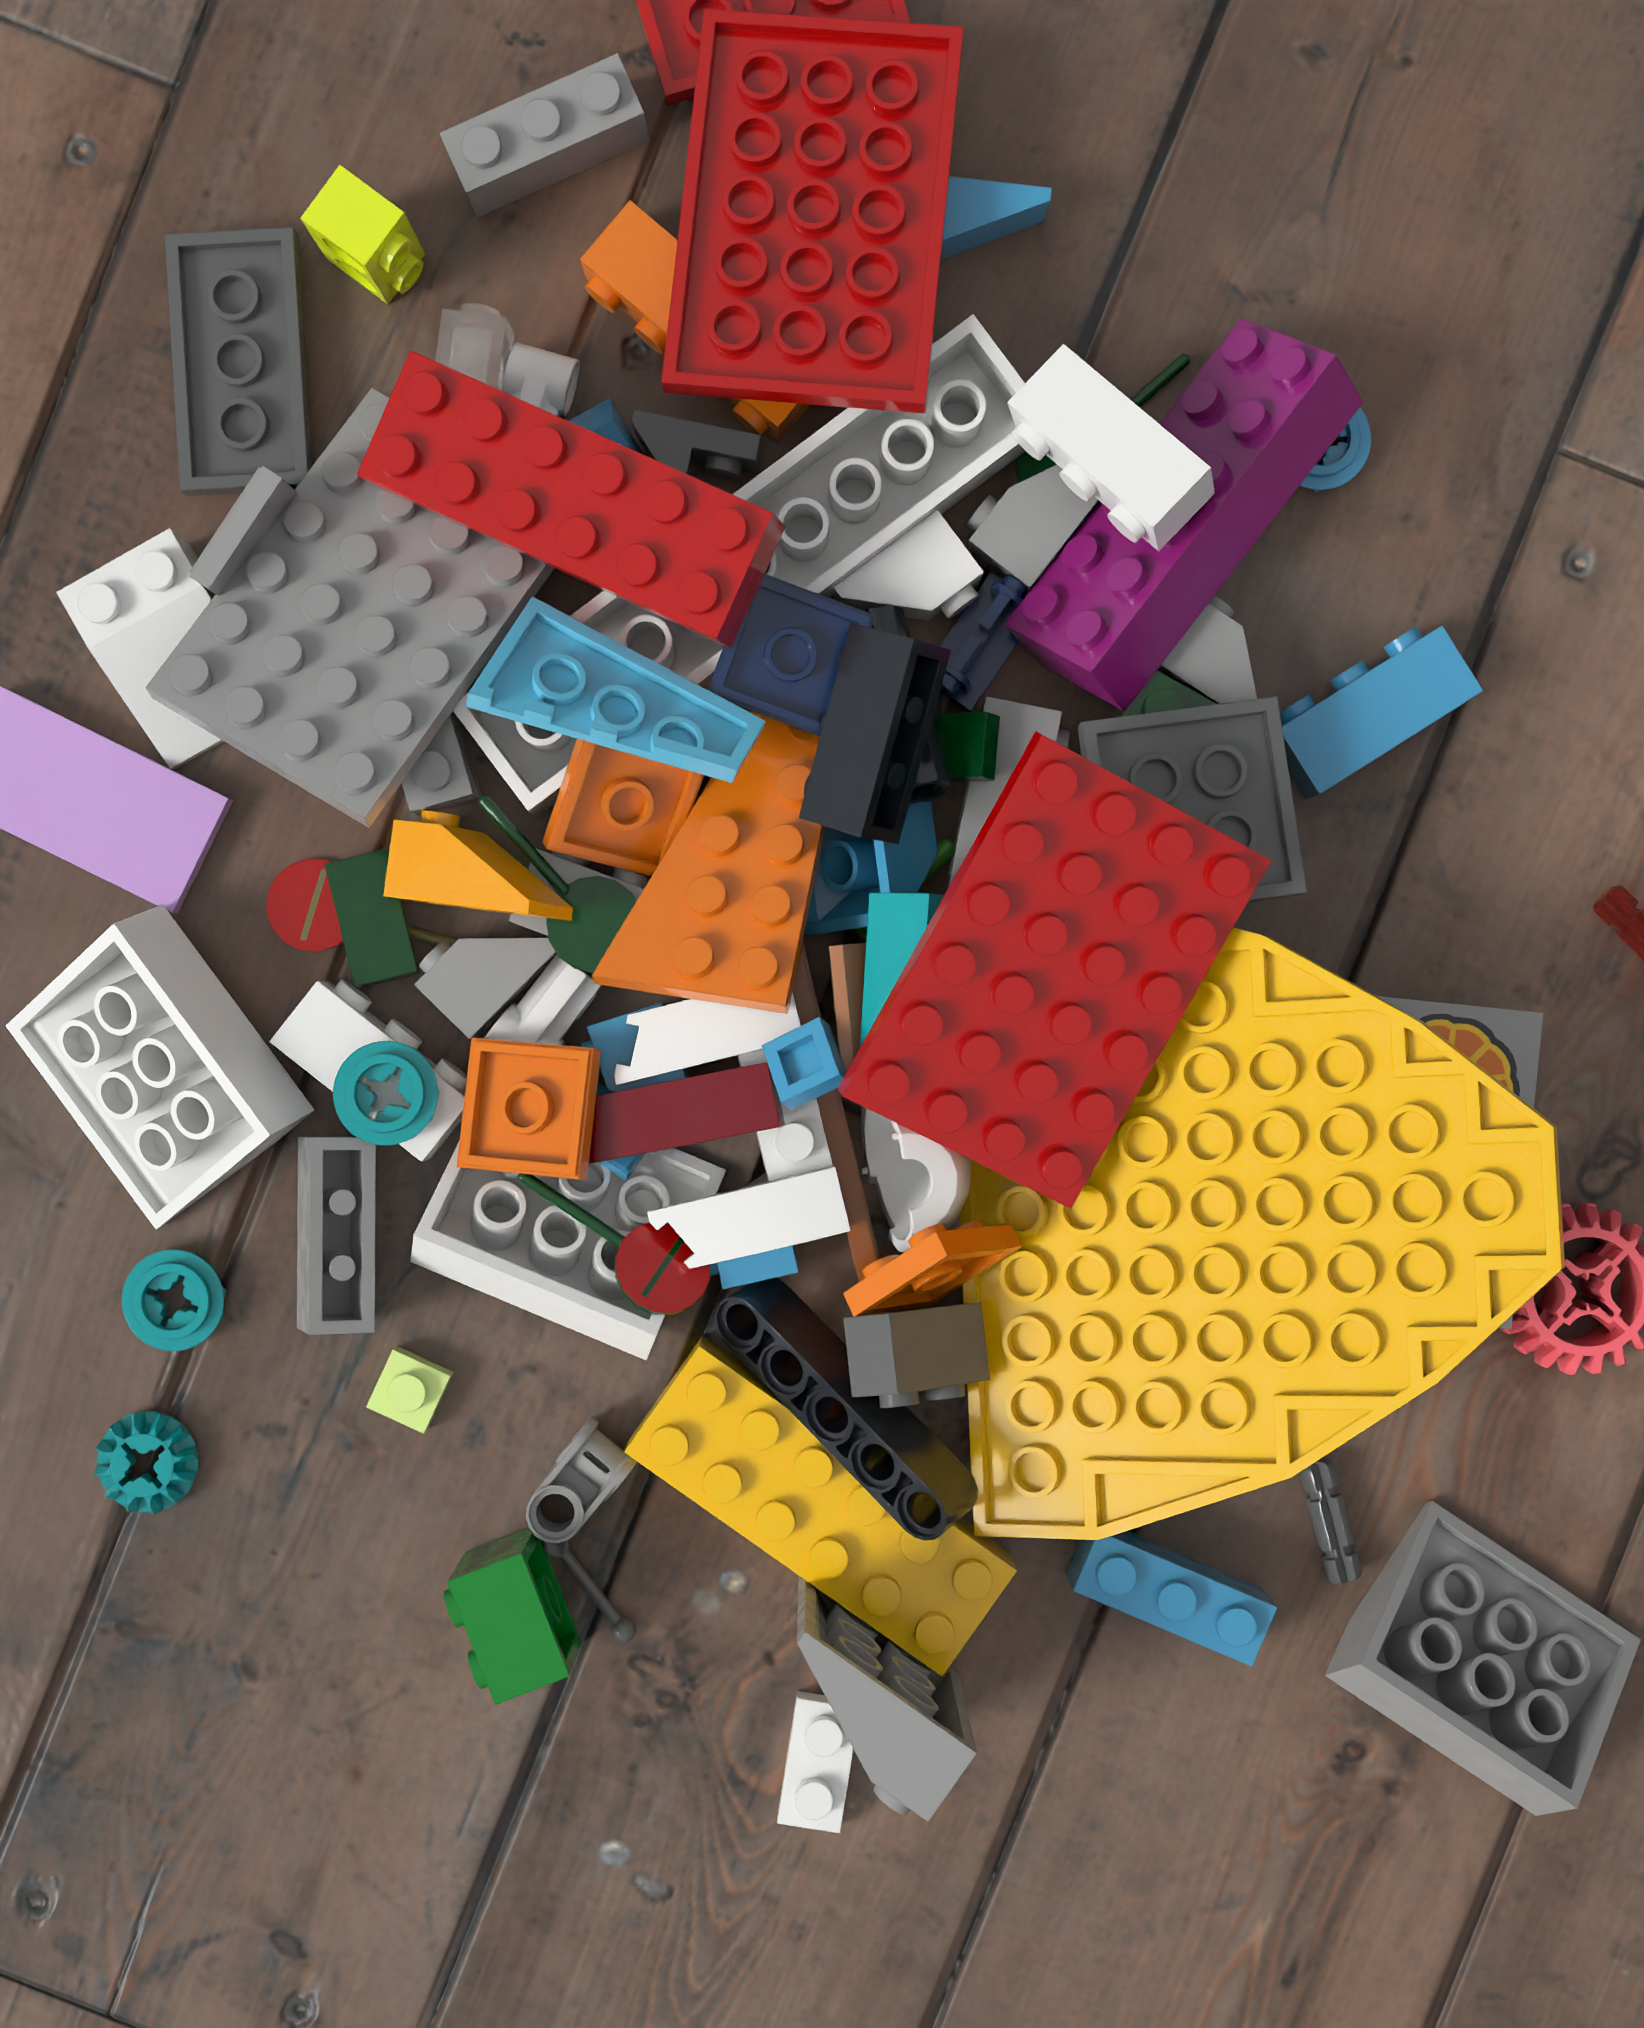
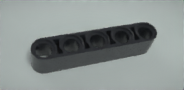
M779 1278L750 1283L718 1304L714 1313V1323L717 1333L723 1342L906 1532L914 1538L924 1541L935 1540L974 1507L978 1497L975 1478L907 1406L880 1408L879 1396L852 1397L846 1344L786 1283Z

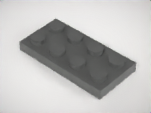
M293 227L165 234L180 491L186 496L242 493L257 469L262 466L283 478L295 490L312 467L299 239L297 232Z

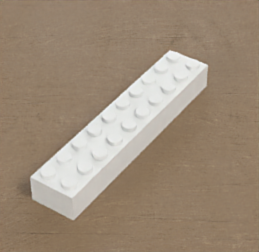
M974 314L936 341L932 346L926 414L847 408L732 494L774 513L786 526L765 574L830 598L833 596L834 586L936 510L940 514L944 513L1025 452L1012 435V431L1016 427L1007 403L1025 382ZM606 591L601 592L570 616L705 689L709 687L724 646ZM466 693L453 712L525 808L538 817L556 802L577 738L466 707L468 693Z

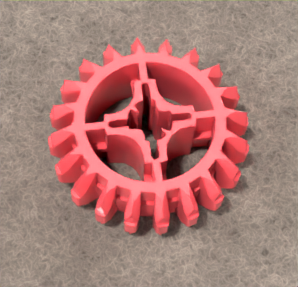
M1561 1202L1563 1242L1576 1238L1593 1237L1602 1244L1593 1253L1586 1251L1575 1261L1570 1262L1564 1258L1565 1268L1546 1284L1545 1293L1536 1303L1539 1311L1537 1312L1533 1296L1513 1314L1512 1329L1500 1328V1330L1507 1334L1518 1333L1513 1344L1514 1348L1523 1354L1535 1350L1534 1362L1545 1368H1549L1557 1361L1559 1370L1565 1374L1574 1375L1579 1369L1580 1364H1582L1587 1372L1598 1374L1602 1372L1604 1357L1616 1366L1626 1364L1624 1344L1638 1351L1644 1349V1339L1638 1334L1640 1328L1644 1326V1243H1638L1643 1230L1638 1224L1631 1222L1621 1226L1622 1215L1619 1211L1607 1208L1599 1215L1596 1204L1581 1202L1576 1212H1574L1570 1204ZM1563 1272L1582 1278L1579 1285L1584 1291L1583 1295L1593 1304L1574 1298L1577 1292L1571 1285L1572 1281ZM1620 1273L1621 1290L1616 1305L1612 1300L1610 1291L1613 1280ZM1583 1315L1594 1318L1602 1324L1596 1330L1578 1337H1557L1553 1334L1563 1323L1570 1326L1574 1320Z

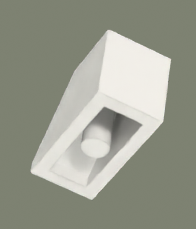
M936 510L834 586L833 598L836 601L860 610L892 604L903 609L905 618L930 621L943 611L947 618L950 619L979 596L974 587L980 583L984 571L940 512Z

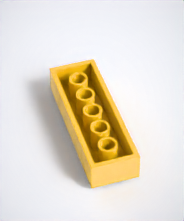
M704 1336L700 1338L632 1434L624 1453L941 1676L947 1671L1017 1572L1009 1551L989 1537L974 1536V1527L962 1518L935 1540L924 1541L914 1538L906 1532L747 1366Z

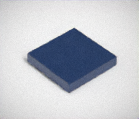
M764 574L732 647L723 646L708 690L741 708L820 737L821 721L825 711L828 709L838 671V657L845 644L850 623L871 628L875 615Z

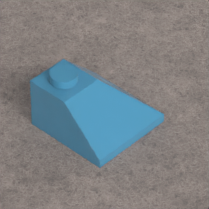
M931 801L909 805L899 844L860 838L829 827L825 828L804 937L867 927L869 893H918L938 854Z

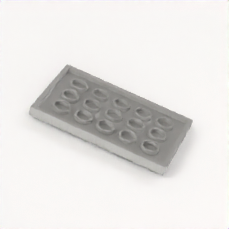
M373 388L370 389L296 487L295 491L298 494L219 596L215 595L145 687L152 699L370 828L497 650L531 597L537 594L554 570L553 567L382 490L357 476V472L389 400V397Z

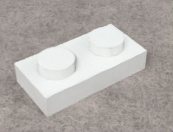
M797 1691L777 1824L840 1833L853 1747L825 1695Z

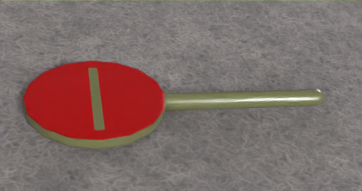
M308 858L292 863L276 876L268 890L266 912L271 928L284 943L300 951L323 952L338 947L343 943L324 866L325 863L331 862L329 860ZM408 925L410 937L416 941L437 946L444 940H447L451 945L458 940Z

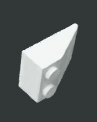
M169 528L56 593L89 651L169 768L175 770L224 741L152 699L145 688L216 595L189 577L191 574L189 572L198 560V556L187 540Z

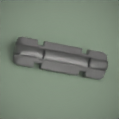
M1322 1457L1299 1472L1303 1489L1310 1493V1496L1306 1498L1318 1547L1325 1551V1554L1321 1556L1325 1575L1332 1584H1343L1360 1578L1362 1568L1358 1553L1354 1552V1548L1350 1547L1355 1541L1343 1495L1339 1493V1490L1335 1489L1339 1485L1335 1465L1328 1457Z

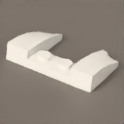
M793 992L788 1014L688 999L628 1015L626 1024L639 1026L631 1065L629 1067L616 1064L615 1082L616 1085L734 1056H738L740 1067L767 1062L762 1045L801 1026ZM816 1098L793 1110L781 1103L785 1126L756 1132L767 1174V1182L647 1211L649 1222L656 1230H659L668 1222L694 1252L684 1261L689 1269L851 1231L836 1168L832 1165Z

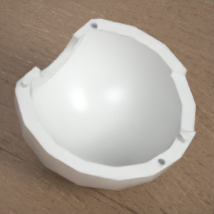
M862 1106L860 1126L865 1168H861V1174H867L868 1183H875L883 1212L891 1228L888 1234L889 1240L898 1251L906 1252L911 1248L908 1243L909 1238L917 1232L936 1224H944L946 1229H948L957 1220L970 1191L971 1160Z

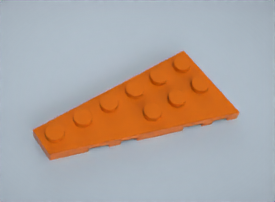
M752 711L750 712L766 721L759 739L733 783L713 777L709 780L592 974L596 984L788 1014L826 826L799 818L804 799V786L807 777L811 773L820 739L819 736Z

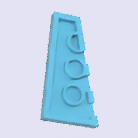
M533 596L468 692L466 707L730 783L734 782L766 723L765 720Z

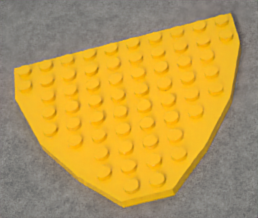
M1233 927L1071 1209L971 1160L970 1191L959 1214L960 1226L975 1220H982L984 1226L1011 1223L1023 1246L963 1285V1304L981 1302L990 1380L967 1384L971 1474L975 1478L978 1488L977 1501L973 1507L974 1536L1100 1540L1293 1477L1440 1382L1565 1268L1557 1126L1423 1021L1269 936Z

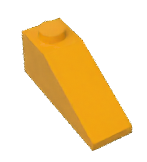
M422 811L420 822L393 821L383 896L429 904L572 921V906L487 834L459 828L460 816L434 811Z

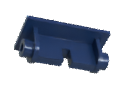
M990 572L977 591L979 596L965 608L939 646L951 650L940 691L970 712L1019 644V641L1004 624L1026 597L1025 593L1028 589L1020 581L1009 575L1003 580L993 572Z

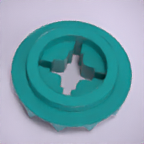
M394 1041L373 1042L355 1050L340 1066L333 1086L334 1106L340 1121L347 1130L365 1142L384 1146L400 1144L415 1138L433 1120L440 1095L433 1066L415 1048ZM399 1069H402L398 1077L400 1082L397 1086V1091L405 1096L404 1100L411 1104L410 1108L404 1105L388 1104L383 1111H379L376 1117L373 1118L372 1116L377 1109L375 1104L378 1096L370 1090L371 1086L363 1082L364 1078L370 1081L387 1082L392 1075H396Z
M165 1249L145 1257L129 1273L122 1292L123 1314L132 1332L147 1345L164 1351L186 1350L208 1339L223 1319L224 1297L227 1290L221 1285L220 1279L216 1274V1266L207 1263L197 1256L195 1251ZM184 1276L185 1278L182 1283L185 1286L183 1296L191 1300V1304L198 1308H182L166 1323L169 1315L166 1312L168 1302L160 1298V1294L151 1291V1289L155 1291L160 1289L170 1290Z
M141 1411L127 1415L110 1426L96 1447L98 1454L94 1475L100 1478L105 1488V1498L113 1499L124 1506L127 1513L139 1511L156 1514L175 1505L189 1492L197 1476L199 1458L194 1439L179 1421L164 1413ZM162 1445L165 1450L158 1455L159 1460L153 1466L158 1474L156 1479L149 1473H145L140 1477L135 1476L130 1480L127 1475L132 1472L131 1467L137 1461L132 1453L133 1449L135 1448L143 1455L150 1450L155 1451Z

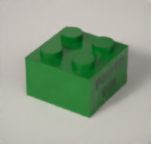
M527 1527L466 1551L447 1581L449 1589L444 1591V1600L456 1628L465 1627L473 1650L468 1651V1662L477 1686L480 1689L488 1687L494 1704L497 1705L569 1677L582 1639L550 1557L544 1550L543 1540L537 1538Z

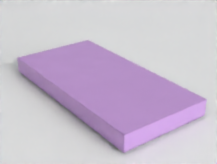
M0 686V828L157 906L163 904L168 911L179 913L234 800Z

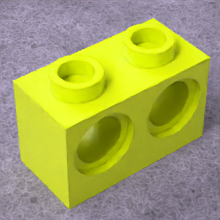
M339 165L300 219L328 261L389 304L398 291L403 294L415 284L423 269L424 263L421 259L424 257L425 252L405 213Z

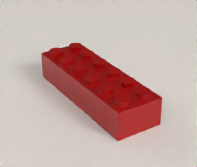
M411 350L357 472V476L382 490L728 648H731L786 527L774 513Z

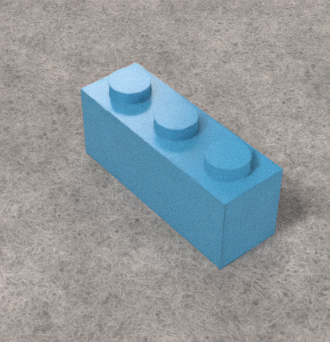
M1417 626L1383 647L1390 658L1369 670L1362 660L1330 680L1336 691L1332 695L1315 705L1308 694L1280 712L1288 770L1306 800L1323 793L1483 691L1443 626L1436 628L1425 636L1422 635Z
M1129 1531L1100 1540H1079L1065 1571L1074 1592L1251 1667L1277 1610V1606L1263 1588Z

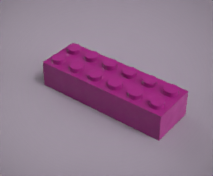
M1240 318L1159 423L1211 467L1215 494L1160 551H1157L1142 537L1137 543L1127 539L1109 520L1107 514L1111 510L1099 501L1004 624L1038 664L1120 710L1126 711L1364 403L1337 355Z

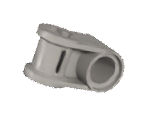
M592 1416L555 1460V1465L537 1485L527 1505L526 1520L528 1527L537 1538L545 1542L560 1543L574 1536L601 1502L606 1501L614 1493L637 1463L636 1460L624 1453L620 1447L597 1429L599 1422ZM561 1494L567 1497L573 1504L574 1516L566 1522L554 1523L546 1519L542 1514L540 1508L541 1500L547 1495Z

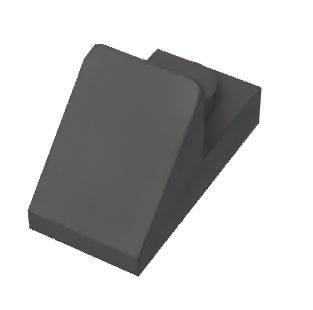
M634 409L631 420L636 438L650 458L690 476L693 475L695 462L705 464V472L721 478L741 479L742 472L757 475L762 453L761 435Z

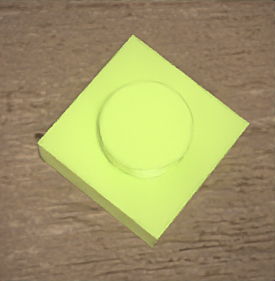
M396 1346L392 1349L366 1408L424 1434L430 1426L454 1372Z

